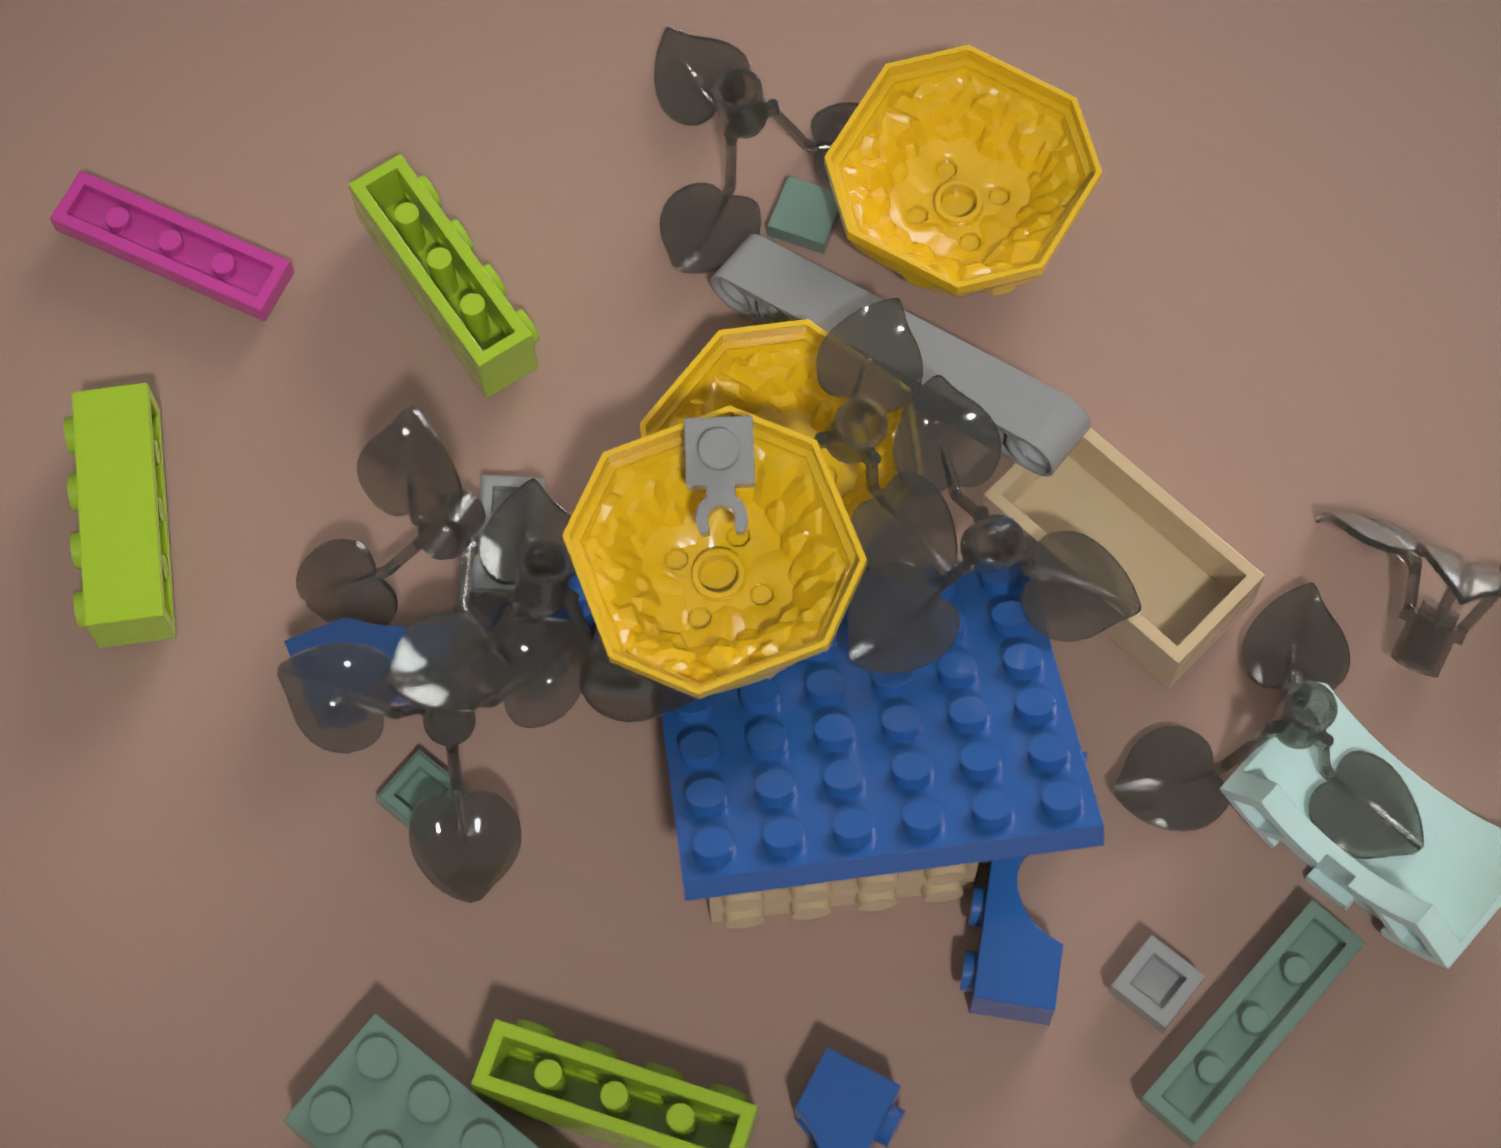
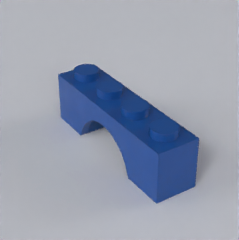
M1083 751V755H1084L1085 762H1086V760H1087V752H1084V751ZM1028 856L984 861L983 863H989L987 886H974L968 926L981 927L978 952L965 950L959 991L972 993L969 1013L1049 1025L1056 1007L1063 944L1043 932L1031 920L1022 904L1017 877L1020 866Z
M827 1047L795 1107V1121L805 1132L814 1148H874L876 1142L888 1148L906 1110L896 1106L901 1085Z

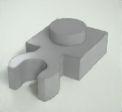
M753 417L684 418L686 487L688 490L706 489V497L701 501L696 511V525L702 537L710 536L709 519L719 509L731 511L735 516L736 534L745 535L748 528V514L743 502L736 497V488L756 487Z

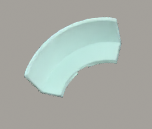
M1314 682L1220 787V791L1235 810L1271 849L1279 841L1283 842L1312 869L1304 878L1307 882L1345 912L1353 902L1382 921L1385 925L1381 930L1383 937L1429 962L1449 969L1501 907V828L1461 807L1406 767L1362 726L1328 684Z

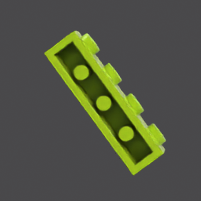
M400 153L348 184L358 220L486 399L539 368L534 344L540 341V337L535 326L522 309L515 311L505 298L507 292L498 274L490 264L487 263L482 266L472 252L474 247L467 232L457 219L449 221L440 208L442 206L441 200L425 175L417 177Z
M147 382L72 392L73 416L64 417L63 428L68 452L75 454L76 473L67 475V493L72 510L78 511L79 531H72L70 533L72 560L76 569H82L83 589L75 590L73 594V606L77 625L79 628H86L99 648L176 638L160 408Z
M495 1019L471 1083L477 1097L485 1103L619 1148H750L759 1122L758 1106L748 1103L750 1097L739 1090L720 1084H711L709 1089L683 1081L685 1076L670 1067L646 1062L645 1067L642 1068L618 1060L620 1054L611 1048L590 1041H581L580 1046L554 1039L556 1033L551 1029L521 1019L517 1020L516 1025Z

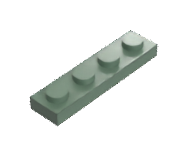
M1312 899L1144 1094L1139 1103L1189 1147L1193 1148L1365 945V942Z

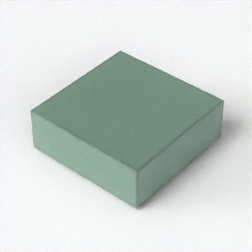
M788 176L767 225L768 236L824 254L840 217L833 191Z
M418 750L375 798L383 809L427 844L466 801L470 794L464 785L422 751Z

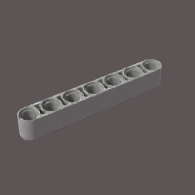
M750 234L710 279L714 292L727 306L760 325L809 319L911 390L913 408L1040 476L1049 477L1053 475L1090 429L1091 421L1087 413L1077 402L1064 393L761 235Z

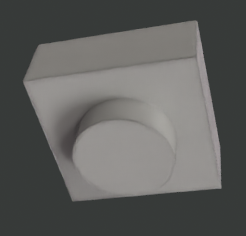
M1151 934L1112 983L1108 992L1160 1033H1163L1202 984L1206 976Z

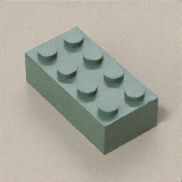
M376 1013L283 1120L295 1135L310 1148H539Z

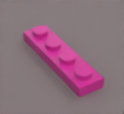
M81 170L49 218L56 231L264 322L294 275L291 261Z

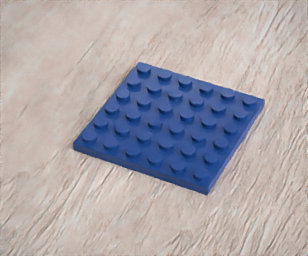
M1022 558L998 559L985 563L863 577L860 579L829 650L798 661L778 672L771 679L766 678L756 683L712 694L701 699L657 682L685 901L1104 846V823L1028 564Z

